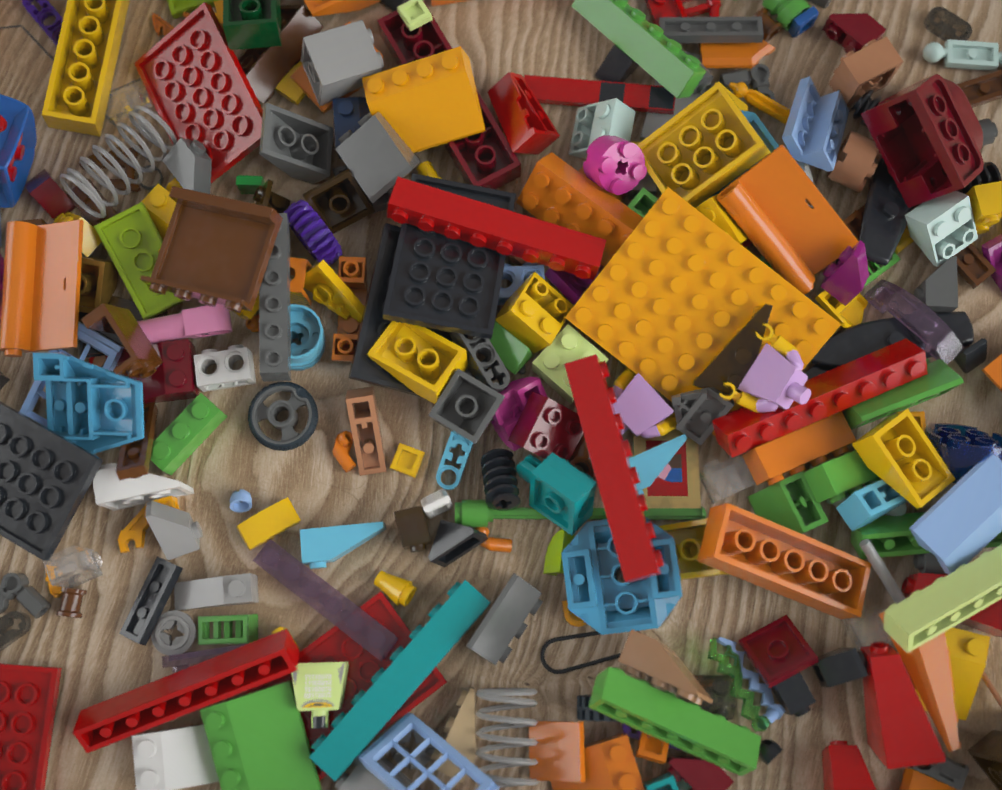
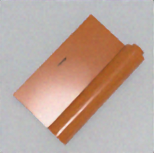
M783 144L725 187L716 198L775 272L804 295L814 288L815 274L838 259L848 246L853 248L859 242Z
M79 219L38 226L23 221H10L7 223L0 322V351L5 352L4 356L22 357V353L77 348L83 220Z

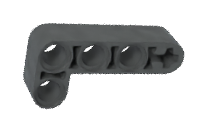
M448 331L453 342L466 349L468 367L475 379L498 393L508 386L510 382L509 372L489 339L473 336V339H467L463 334ZM476 353L483 354L487 362H480L476 357ZM491 379H492V380L497 379V380L499 381V383H498V382L493 383V382L491 381Z

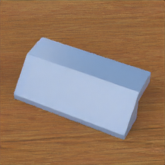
M810 76L800 79L782 135L788 151L795 160L828 172L834 170L849 114V109L840 90L820 97Z
M989 452L909 528L918 545L935 555L943 571L948 575L956 571L962 564H968L1002 531V461L992 452Z

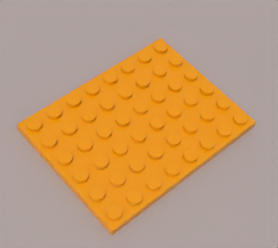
M669 187L666 188L565 316L568 321L634 373H639L648 384L671 402L673 395L703 389L693 386L694 379L707 368L714 357L719 355L725 345L738 331L742 330L752 319L751 317L765 304L772 305L767 324L773 328L776 336H782L798 350L804 364L803 369L841 325ZM766 327L763 338L768 337L770 334L768 327ZM762 340L758 355L760 354L766 343L770 346L772 343L768 340ZM732 399L735 401L734 406L728 413L738 410L743 406L736 404V400Z

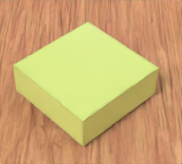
M409 0L397 7L399 15L410 32L432 20V15L423 0Z

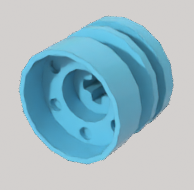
M290 304L291 370L302 371L313 367L320 361L325 352L326 340L320 318L312 309L303 305ZM297 338L301 341V344L297 345L295 342L293 343V340Z

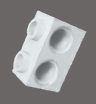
M232 345L228 347V350L206 349L201 351V354L193 355L197 387L203 392L256 384L253 354L248 347ZM244 360L242 368L239 370L232 369L234 362ZM217 364V369L214 373L206 374L209 365Z

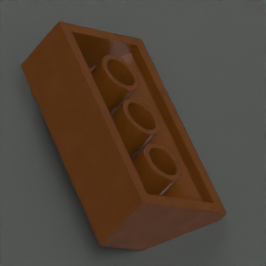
M281 5L282 46L245 49L238 58L261 104L268 102L273 97L274 89L294 64L301 61L303 37L319 33L324 28L315 17L311 16L309 10L304 5Z

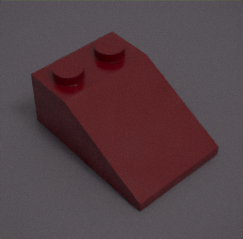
M189 339L152 344L163 363L156 367L157 371L147 378L129 377L143 382V404L196 398L199 395V388L196 383L193 356L196 355L195 346ZM128 351L121 354L115 368L131 357Z

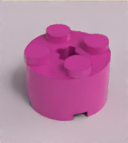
M603 135L594 140L586 151L588 155L586 162L584 161L583 164L586 177L610 193L622 195L629 192L647 174L642 150L636 144L623 138Z

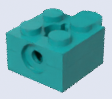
M553 452L543 462L529 454L523 461L517 464L516 471L519 477L530 484L529 506L571 536L592 516L597 482L590 475L582 473L573 467L568 460L560 458Z

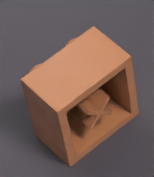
M887 36L879 41L874 39L865 44L860 51L856 53L850 51L840 59L841 63L834 70V75L829 85L834 92L840 90L848 107L857 102L867 91L873 89L876 92L886 87L904 61Z

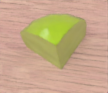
M562 529L552 537L547 547L543 574L552 576L564 574L561 553L574 539V534L571 536Z

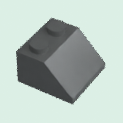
M457 369L429 413V416L453 433L477 444L505 396Z

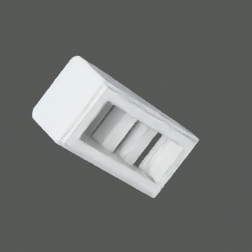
M440 489L420 501L427 517L430 519L453 507L445 489Z

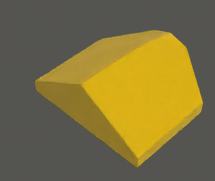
M825 290L815 298L829 315L844 328L860 324L864 309L868 305V301L860 293L846 306Z

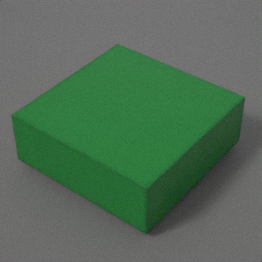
M236 176V186L241 194L254 195L259 185L263 187L265 184L262 176Z

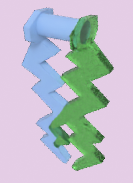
M722 637L712 638L709 644L708 659L719 662L717 672L731 676L730 696L743 700L740 716L752 721L751 726L755 732L766 731L775 720H779L785 713L782 705L774 703L771 688L769 689L765 683H759V674L743 667L744 652L736 650V642ZM717 642L727 648L724 655L717 653ZM729 657L734 658V665L729 664ZM743 679H749L748 690L742 689ZM751 691L762 693L760 706L768 707L764 715H759L760 706H753L755 693Z

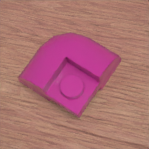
M526 377L512 381L504 390L499 392L505 398L494 414L491 423L501 440L513 451L521 447L508 441L532 391L547 397L541 380L538 377Z

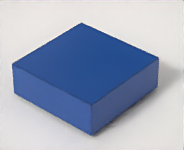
M812 6L794 18L788 30L789 34L796 38L811 28L819 15V11Z

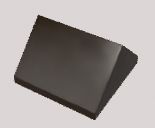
M350 169L303 194L306 202L317 212L333 234L375 212L371 201Z

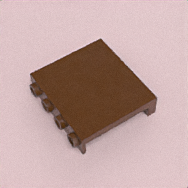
M172 186L169 197L176 202V206L151 277L141 275L140 279L150 286V291L165 295L166 291L174 293L175 297L190 301L191 297L199 299L200 303L215 307L216 303L224 305L225 309L236 313H241L242 309L252 312L283 218L271 207Z

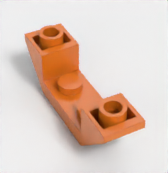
M339 256L338 277L365 306L368 295L366 257ZM338 315L337 334L333 333L332 361L352 362L361 323L351 316L346 320Z

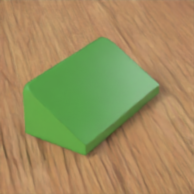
M495 321L492 339L489 340L505 367L516 375L533 355L525 344Z

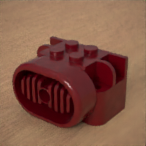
M938 74L898 91L896 94L884 99L878 106L861 113L875 141L876 148L882 155L887 165V170L893 177L908 208L965 188L983 170L984 162L980 153L983 145L981 125L964 91L956 83Z

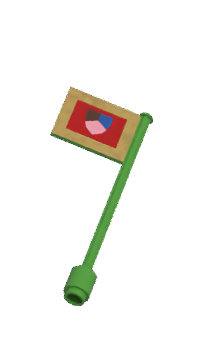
M674 429L664 436L647 439L640 435L636 437L633 434V456L679 437L684 433ZM686 436L687 440L654 482L642 489L648 506V510L644 511V514L649 520H699L706 518V510L701 506L698 443ZM462 500V502H455V523L467 527H488V522H493V519L549 520L533 508H514L507 511H498L488 507L485 500ZM593 508V514L588 520L607 519L605 509Z

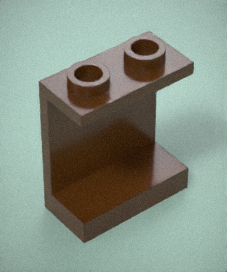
M102 303L81 319L87 329L112 334L116 333L131 357L114 369L116 375L144 379L153 375L157 371L156 367L163 363L129 309Z

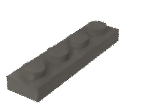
M762 17L659 18V27L664 30L663 34L668 39H673L678 43H762L764 36Z

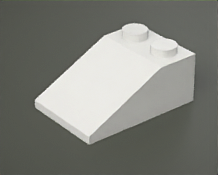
M117 463L101 465V470L97 471L93 479L96 505L113 511L143 505L148 501L168 496L180 497L194 494L192 487L178 480L150 473L135 479L119 480L116 473Z
M204 724L132 736L136 790H177L219 782Z

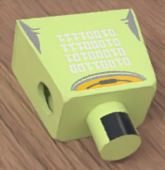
M349 662L298 663L297 671L291 673L298 711H311V728H328L329 710L342 709Z

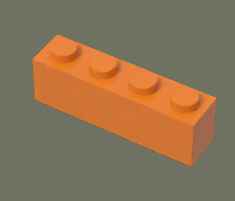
M839 412L758 446L742 455L756 485L767 481L768 485L771 486L784 480L782 474L789 472L793 476L806 470L805 464L811 462L814 467L827 461L826 455L832 453L835 458L848 452L847 446L857 440L843 413Z

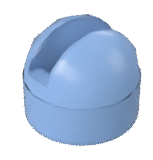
M240 489L239 492L234 491L231 494L230 509L232 511L243 513L252 508V498L248 491Z

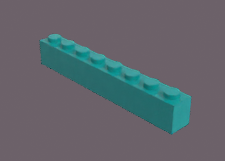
M465 580L461 584L457 581L447 592L450 598L443 605L440 603L436 604L429 612L428 616L431 619L424 627L419 624L409 635L412 641L404 649L400 646L389 659L393 661L386 670L381 667L370 680L373 683L367 692L362 689L351 701L354 707L346 715L342 712L332 722L333 731L327 737L322 734L312 745L311 748L314 752L310 758L334 781L340 778L489 607L491 602Z

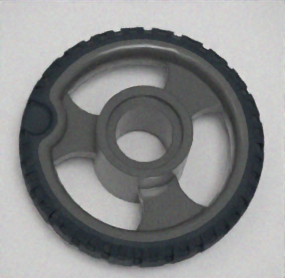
M282 381L265 386L252 399L248 410V423L253 436L265 447L277 451L293 450L303 445L311 438L318 423V409L314 398L305 388L292 382ZM291 392L288 402L278 400L269 407L263 403L272 394ZM301 406H307L308 421L304 430L299 434L294 430L299 421V415L296 410ZM281 411H289V417L286 421H277V416ZM266 419L269 420L276 429L282 431L281 440L277 441L267 437L260 429L259 422Z

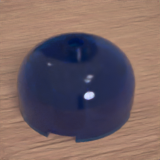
M937 423L934 429L926 426L924 431L954 476L955 480L952 483L955 484L975 465L984 461L992 454H995L1002 461V435L995 432L991 437L988 433L977 430L978 427L949 423Z

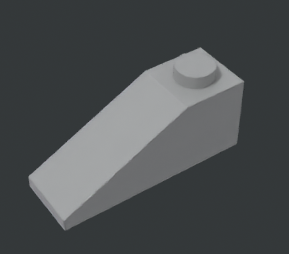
M247 573L178 582L174 586L175 610L182 611L259 603L257 575Z

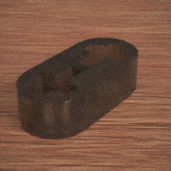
M943 7L932 8L924 20L926 29L945 42L948 39L968 41L972 35V27L968 22ZM936 17L941 19L939 23L934 21ZM958 30L962 32L960 37L956 35Z
M12 611L0 618V651L17 641L30 630L31 619L26 613ZM13 619H21L22 622L18 624L19 630H7L14 624Z

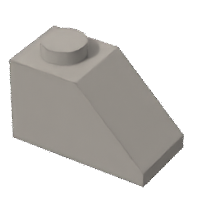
M155 501L146 503L145 517L167 560L200 549V538L203 537L202 529L198 521L193 522L190 513Z

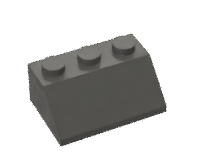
M513 573L470 639L467 647L494 665L498 661L504 663L512 651V648L508 645L513 637L520 639L528 626L524 623V620L529 613L535 615L543 603L539 599L542 593L520 576Z

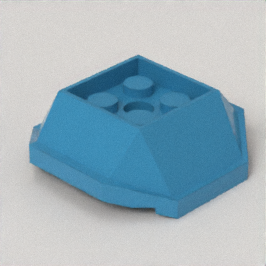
M607 519L586 522L571 543L561 553L568 610L601 635L630 632L631 629L639 631L660 628L683 596L675 539L653 522L656 538L652 539L655 550L660 549L664 561V566L660 567L662 573L660 575L631 583H621L618 581L616 574L621 566Z

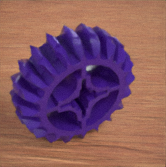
M300 199L296 203H292L284 211V213H287L290 228L317 263L324 260L328 265H332L343 254L341 246L333 233L306 201Z

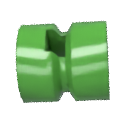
M764 0L762 6L768 9L771 16L777 15L776 20L782 24L785 31L789 30L794 18L811 8L805 0Z

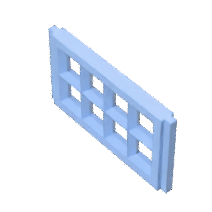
M78 321V339L86 343L79 359L84 361L90 348L93 347L108 356L102 368L114 371L124 347L95 330L87 329L84 324ZM62 349L49 350L50 353H64L74 357ZM34 381L20 413L47 427V419L33 412L39 397L46 400V393L42 391L45 381Z
M410 712L404 715L358 756V760L390 790H415L427 778L439 786L440 790H451L465 774L480 785L475 790H499V787L491 778ZM413 729L425 741L409 754L398 742ZM431 744L443 755L427 769L415 757ZM394 747L405 759L391 772H388L377 761ZM449 759L461 770L445 785L432 773ZM411 762L423 774L406 788L394 776Z

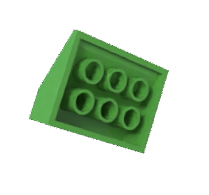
M291 680L219 701L200 709L221 790H322L315 763L310 758L312 752L301 713L297 709Z

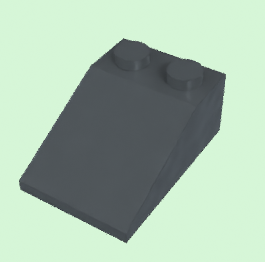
M266 102L263 105L259 154L290 177L315 184L330 177L334 128Z

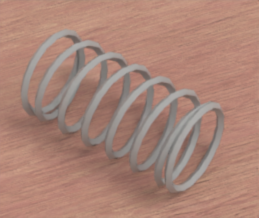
M136 105L134 111H129V119L146 139L162 149L163 155L161 157L153 156L142 138L127 124L117 122L116 125L123 139L138 153L150 160L151 166L148 169L139 165L132 152L117 137L108 133L104 135V139L110 149L125 163L137 170L139 174L137 180L128 178L119 163L104 148L92 145V151L97 159L114 175L124 180L127 187L125 191L116 189L106 174L92 160L85 156H80L79 158L82 167L87 173L112 192L114 197L112 203L103 200L90 182L77 170L67 168V174H60V182L70 197L80 207L95 217L104 218L106 216L105 206L116 207L119 204L118 195H129L131 192L130 183L140 184L143 181L142 172L152 173L155 170V161H163L167 155L166 150H171L174 145L169 146L164 143L152 124L138 113L139 110H143L155 118L170 135L173 144L177 143V138L167 123L154 111L145 106ZM122 128L127 130L138 141V143L142 146L144 150L137 146L126 135ZM111 140L114 141L126 153L130 160L114 146ZM100 153H102V154L114 165V167H112V166L101 156ZM88 165H90L100 175V177ZM64 178L72 181L96 204L100 214L80 200L70 189Z
M486 688L476 691V696L480 699L512 703L485 707L476 712V715L481 719L504 722V724L480 728L476 732V735L482 739L503 742L484 746L476 751V755L482 759L501 762L479 768L482 772L538 764L536 759L502 757L484 753L505 748L536 746L538 743L536 739L485 734L486 732L536 726L538 722L535 719L485 714L501 710L535 707L538 704L536 700L504 696L535 695L538 692L536 689ZM486 774L494 782H498L495 784L499 788L537 785L539 783L536 779L508 778Z

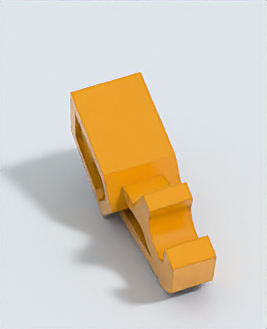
M174 496L152 500L179 509L177 498ZM146 505L120 531L117 540L121 553L130 552L128 543L131 540L135 541L136 548H144L146 530L150 527L145 517Z

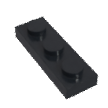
M157 556L119 634L146 646L183 570L182 567Z

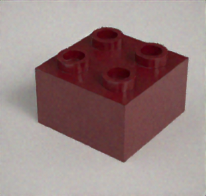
M532 391L508 441L543 459H546L553 452L560 458L569 461L583 434V430L576 412L546 396Z

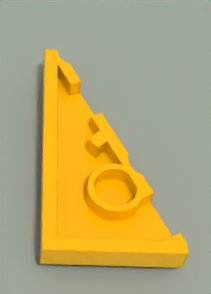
M324 260L306 271L304 288L313 293V300L324 304L328 309L346 320L351 316L361 323L365 306Z

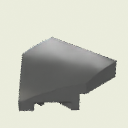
M713 387L673 395L671 399L676 417V428L699 445H702L714 430L712 420L726 415L734 406L735 401L723 400L719 395L721 392Z

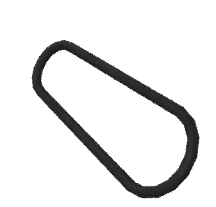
M593 631L548 640L541 649L540 659L543 666L549 672L564 674L619 658L621 653L562 670H555L547 665L544 653L551 643L601 635L599 632Z

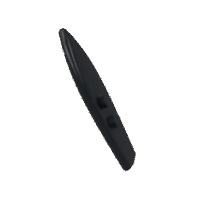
M881 157L872 178L858 241L861 240L865 243L868 261L886 266L889 264L907 226L905 215L912 211L914 206L908 208L893 177L887 170L883 157Z
M964 311L898 316L860 323L833 334L810 363L834 369L905 338L925 350L927 359L973 344V326Z

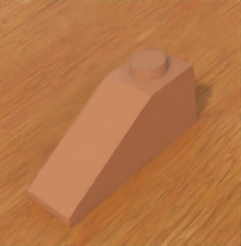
M374 386L347 390L346 405L359 474L363 476L387 472Z

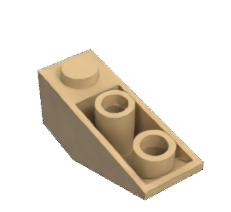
M470 687L469 692L462 691L456 706L460 707L456 718L450 716L443 732L448 734L445 741L473 763L477 751L475 688ZM435 748L431 759L436 762L443 754ZM447 759L436 770L453 778L461 769ZM465 774V775L459 780V782L464 783V781H465V779H466V777H467V774Z

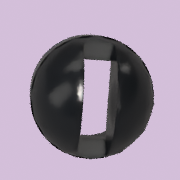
M765 739L760 744L759 757L768 765L783 749L775 741Z

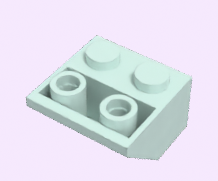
M617 98L578 107L569 155L587 159L588 153L586 151L594 140L603 135L617 136L630 141L636 111Z
M958 191L926 201L905 215L910 237L936 267L978 239L969 196Z

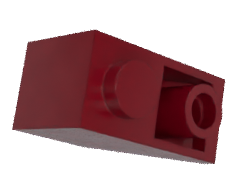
M868 13L831 14L822 28L827 37L832 41H836L844 48L846 53L850 51L856 53L871 40H881L887 30Z
M669 756L666 759L670 765L667 771L679 783L684 780L691 787L689 790H727L734 783L721 767L699 757Z

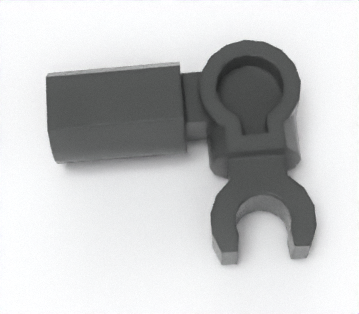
M764 64L755 65L751 71L744 69L720 74L719 82L728 90H732L728 86L730 82H744L747 86L750 84L753 90H757L775 100L774 93L769 90L770 70Z
M8 573L2 578L0 584V614L7 610L9 600H13L15 597L36 619L43 616L51 607V604L33 586H28L29 580L25 574Z

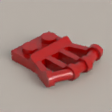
M645 0L652 22L658 26L660 17H695L709 12V17H719L720 7L722 6L720 0H707L706 3L685 9L683 3L693 0Z

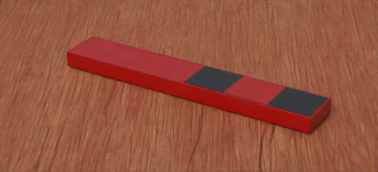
M524 75L525 81L541 104L582 107L617 98L636 112L674 115L675 96L663 86Z

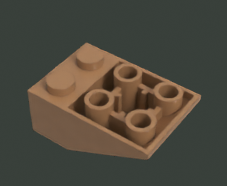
M631 629L618 662L627 666L625 672L655 684L673 694L678 689L677 695L698 705H701L702 701L712 704L713 699L671 648L652 637Z

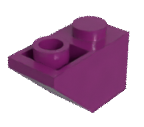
M861 240L853 248L848 246L838 259L840 260L836 264L834 262L829 264L822 274L825 278L820 287L845 306L863 290L869 277L865 243Z

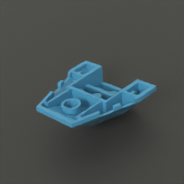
M33 353L34 381H45L48 429L93 454L144 438L143 382L124 375H116L113 371L64 353Z

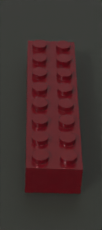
M397 10L377 20L380 36L398 66L452 49L433 15L430 22L411 32ZM477 91L486 131L445 143L444 146L466 184L496 190L521 177V163L515 153L512 152L507 139Z

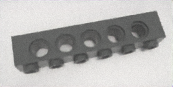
M278 213L283 219L259 289V373L263 382L291 381L290 224L287 213Z

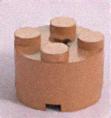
M850 131L840 146L834 170L828 172L826 177L860 193L867 181L865 177L871 178L878 164L874 160H878L881 156L878 152L879 149L876 148L875 141L862 134Z

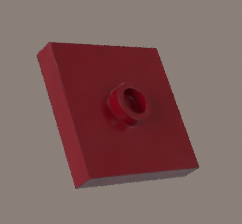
M787 614L738 640L740 647L769 689L819 662L818 656Z

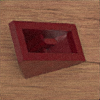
M45 169L25 184L30 195L54 220L60 214H66L76 208L71 199Z

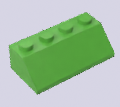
M926 359L927 375L840 412L843 413L848 425L853 430L941 396L963 384L964 381L960 375L941 359L931 363L929 359Z

